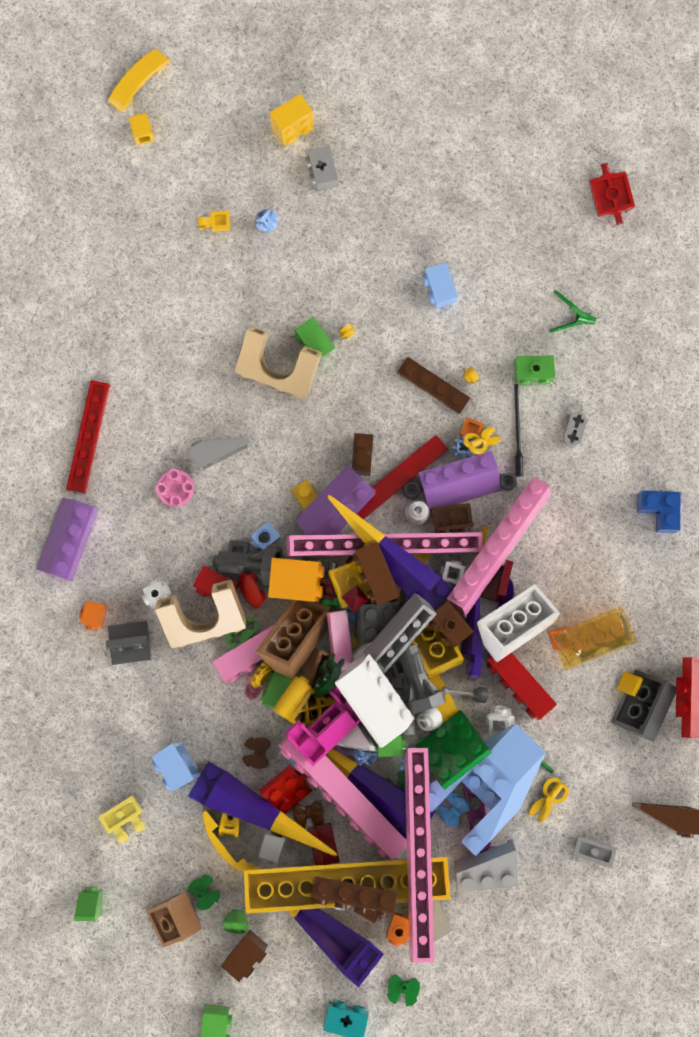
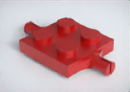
M606 162L600 165L603 175L599 178L590 179L589 185L598 217L614 215L616 225L624 223L621 213L634 209L635 203L626 171L610 173L608 163Z
M288 765L260 788L259 791L266 801L285 814L310 794L312 789L306 782L308 776L305 773L301 774L294 770L291 765Z

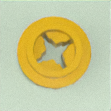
M266 662L262 663L253 673L250 685L254 688L261 687L268 681L271 671L274 670Z

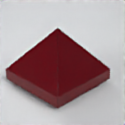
M358 585L342 596V599L353 613L369 601Z

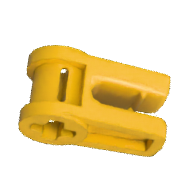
M222 813L219 836L228 834L239 838L241 820L235 817L231 820L229 815Z

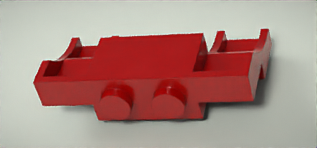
M683 657L682 677H676L675 717H682L681 738L699 739V658Z

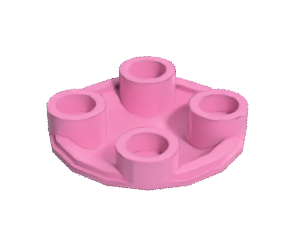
M171 469L160 476L156 485L158 497L168 506H183L193 496V480L182 470Z

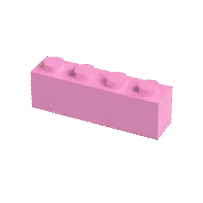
M275 624L212 661L224 682L229 681L233 683L241 678L239 674L246 671L249 673L257 668L256 664L263 659L256 654V650Z

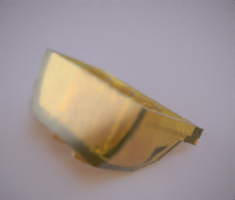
M623 606L551 634L565 671L638 642Z

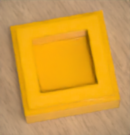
M624 671L616 689L636 697L643 679Z

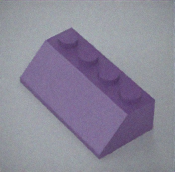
M492 451L418 472L417 476L425 502L431 511L434 507L455 505L501 491L499 472Z
M347 465L295 521L306 535H337L348 522L328 499V495H331L357 514L376 494V490Z
M62 498L36 570L73 581L98 509L76 500Z

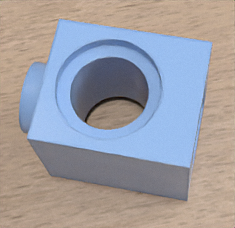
M267 522L251 535L253 539L251 544L257 551L260 549L263 551L266 549V546H273L282 538L270 522ZM262 534L270 536L267 543L260 542L259 539Z

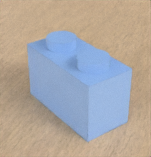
M447 263L425 269L422 280L424 286L429 288L428 298L430 304H434L435 309L457 303L458 295Z

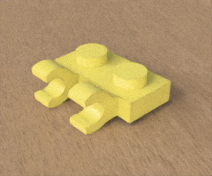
M134 795L98 817L107 834L114 832L119 843L129 839L127 833L122 828L129 821H131L136 832L146 828L139 817L144 812Z

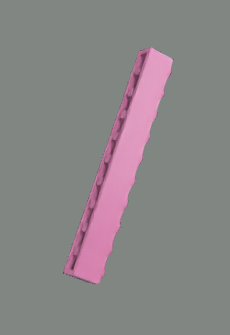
M482 532L384 534L411 555L479 553L483 548ZM357 534L297 535L286 537L287 557L351 556L354 554L353 548L364 544Z
M407 748L404 753L410 962L426 963L434 962L428 748Z

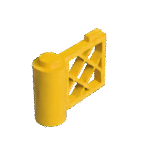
M300 675L299 678L296 676L293 678L272 710L293 725L296 723L295 718L297 715L304 712L305 722L301 723L308 728L310 724L317 720H309V710L317 709L319 718L322 715L321 707H330L336 701L329 696L327 699L316 697V705L308 707L307 700L311 694L314 695L315 690L309 685L310 681Z

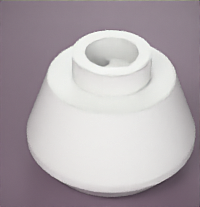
M412 500L405 507V517L413 525H422L430 518L431 510L423 500Z
M437 708L419 712L417 715V724L424 731L435 730L442 725V715Z

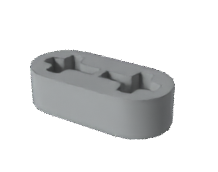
M574 412L570 416L563 437L566 446L573 448L581 442L587 423L584 413ZM579 416L582 423H579L577 428H575V421L573 419ZM574 431L576 432L574 437L577 441L575 440L571 443L567 437L571 436Z

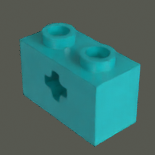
M340 1000L329 1001L323 1031L345 1037H364L369 1012L365 1011V1007L359 1005L349 1007ZM346 1015H349L350 1020L345 1023L344 1018Z

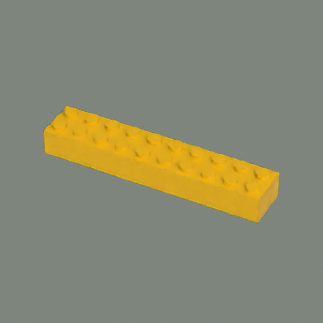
M447 857L431 858L433 900L451 899ZM407 860L244 870L245 914L333 908L335 903L327 902L326 905L314 903V899L310 898L314 876L397 892L395 903L408 902Z

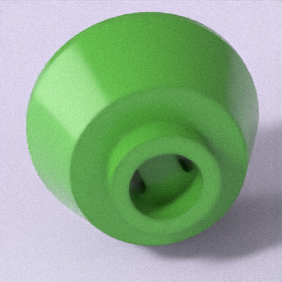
M232 909L231 912L227 913L222 922L224 931L244 934L249 929L247 916L243 914L242 910Z

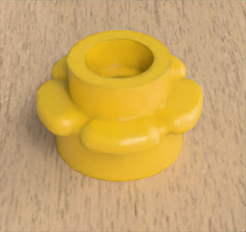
M349 323L339 330L340 338L348 339L355 334L353 331L355 326L353 327Z
M473 367L464 368L465 373H463V376L467 383L472 382V384H475L479 377Z

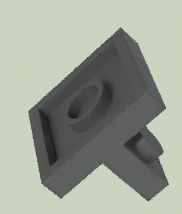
M147 621L108 626L109 640L106 641V649H110L112 665L151 660Z

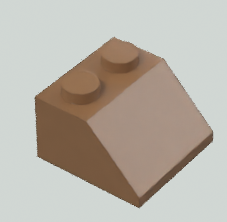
M186 892L175 895L146 910L163 947L185 940L202 929L199 918L195 914Z

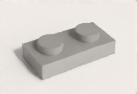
M577 835L572 855L612 868L617 848Z

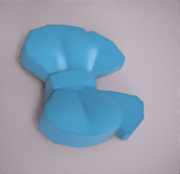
M450 793L446 797L453 806L451 809L442 805L438 809L439 817L448 826L453 828L460 825L462 813L470 810L469 802L465 798L458 796V793Z

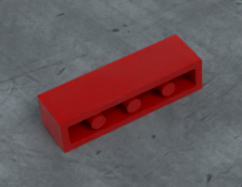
M512 652L498 662L492 656L485 660L488 663L486 665L488 670L493 675L497 673L501 678L499 680L501 685L506 690L508 688L511 689L514 693L512 695L514 700L519 705L521 703L524 704L527 708L525 712L532 720L534 718L537 720L542 719L557 705Z

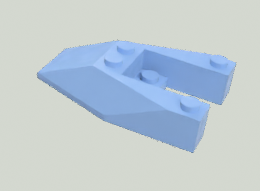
M517 724L484 740L492 753L444 790L437 779L429 785L431 812L461 782L490 809L461 841L475 856L520 810L546 753Z

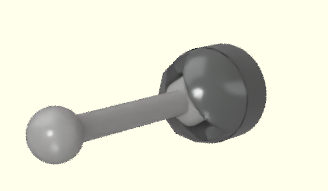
M447 687L442 688L444 695L448 693L472 696L478 703H486L488 699V689L485 687H478L473 692L450 690Z

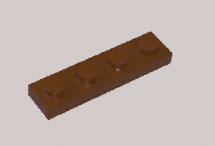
M409 357L406 358L397 371V374L458 414L462 412L470 400L469 396Z

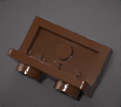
M470 503L432 508L434 531L451 533L452 529L464 532L470 531V527H474Z

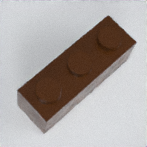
M374 539L353 548L354 554L351 556L355 565H359L362 570L359 575L363 584L367 583L369 587L367 594L371 603L375 602L379 606L400 597L378 542Z

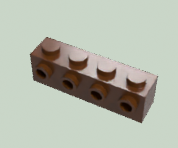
M318 876L313 878L310 898L314 899L316 904L326 905L327 902L335 903L334 907L347 909V906L355 907L357 912L367 913L368 910L376 911L375 915L382 917L394 914L397 892Z

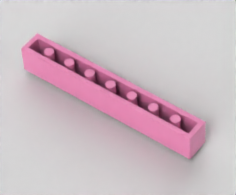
M535 477L531 479L448 596L447 601L464 617H466L550 497V486Z
M287 737L278 745L281 748L280 753L286 759H291L295 763L294 767L301 774L305 773L309 777L308 782L314 788L318 787L323 792L321 795L327 802L330 803L332 801L338 814L342 817L346 816L350 820L349 825L355 831H360L364 835L363 839L368 845H374L378 849L376 853L383 860H395L407 846V840L326 756H323L312 766Z

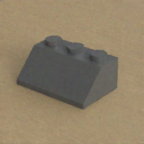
M635 669L633 675L643 679L636 697L624 693L611 723L654 742L675 697L676 687L668 681Z

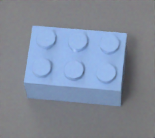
M182 742L172 743L152 756L154 760L152 761L153 767L157 772L160 771L164 777L162 781L168 790L171 789L172 792L201 775Z

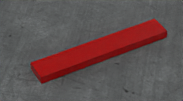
M93 380L90 382L66 490L86 494L110 389L109 383Z
M437 435L431 438L373 486L376 494L356 515L363 520L402 489L403 486L413 480L418 475V472L425 470L448 451L446 445Z

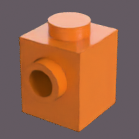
M85 601L84 609L81 608L79 613L80 624L86 625L85 629L97 631V627L103 628L108 606Z
M394 912L386 938L393 945H406L409 936V917Z

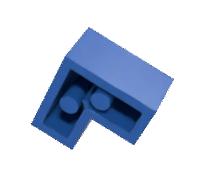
M642 490L637 494V513H655L656 532L676 533L680 531L681 492Z

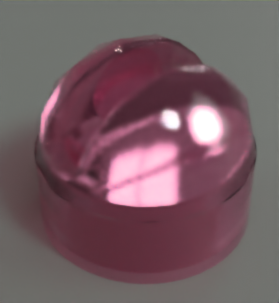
M250 683L246 685L244 690L245 697L250 698V700L258 698L261 692L260 687L254 688Z

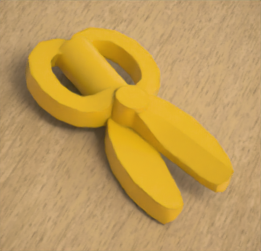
M489 427L483 430L480 436L474 433L465 435L463 443L471 452L483 454L487 446L496 445L501 438L499 436L490 437L495 429L494 427Z
M552 777L547 779L542 790L545 797L538 799L529 810L528 814L532 816L541 809L537 819L539 823L543 822L550 814L552 802L562 803L568 796L569 789L567 785L561 783L558 778ZM552 782H556V784L553 786V788H552V789L550 790V792L548 793V792H547L548 786H549ZM563 788V795L559 799H555V797Z

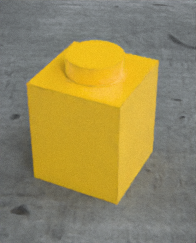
M138 113L133 117H129L137 145L155 141L147 113Z

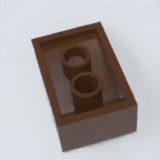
M632 802V807L675 831L676 835H681V837L694 838V834L699 835V809L688 806Z

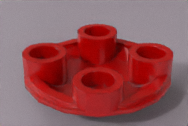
M242 573L239 576V587L242 596L251 607L258 609L261 607L262 602L266 600V595L259 589L257 577L254 573Z

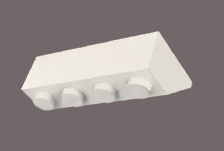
M534 584L479 620L477 625L485 649L498 662L551 626L560 615V612Z
M370 654L353 661L335 682L340 692L380 748L407 730L414 720L410 710H408Z

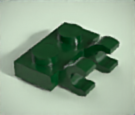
M332 654L327 661L325 660L320 665L322 677L319 676L314 684L316 688L314 696L320 699L336 686L335 682L340 676L341 667L344 665L343 658L338 664L334 662L335 654Z

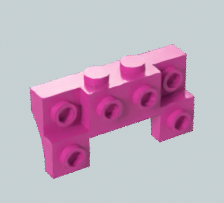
M337 686L329 691L336 702L308 728L298 720L284 733L312 766L361 721Z

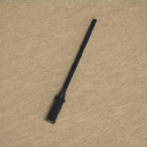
M514 384L517 452L514 458L516 477H523L524 456H522L520 446L518 384Z

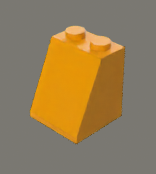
M272 558L268 597L319 602V598L323 594V587L320 586L321 578L324 577L325 573L322 562Z

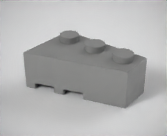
M513 839L507 840V843L498 847L492 846L489 850L476 856L472 854L454 861L457 891L518 887L516 849Z

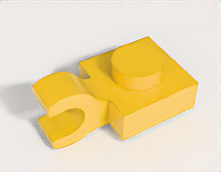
M229 211L210 212L211 217H198L199 229L212 227V232L231 231Z

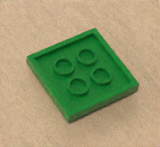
M462 710L458 711L415 746L416 748H428L429 769L444 790L492 753Z

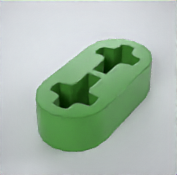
M252 617L246 618V622L249 621L251 623L254 621L253 627L255 629L253 631L248 629L244 633V629L239 632H230L226 638L227 643L231 647L236 648L249 640L259 629V623L256 619ZM239 633H242L243 635L239 637L240 642L232 644L231 636L233 634L237 636Z

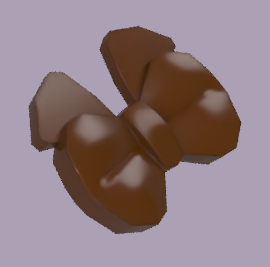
M253 737L246 740L244 746L255 751L254 755L243 756L244 764L247 767L251 765L257 769L266 768L269 761L265 757V751L270 748V741L265 738L254 739Z
M318 801L313 802L311 806L296 804L293 808L295 822L304 829L307 818L312 819L314 826L321 825L324 822L323 806Z

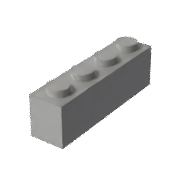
M414 593L365 649V656L370 654L380 670L385 673L437 613L429 602Z

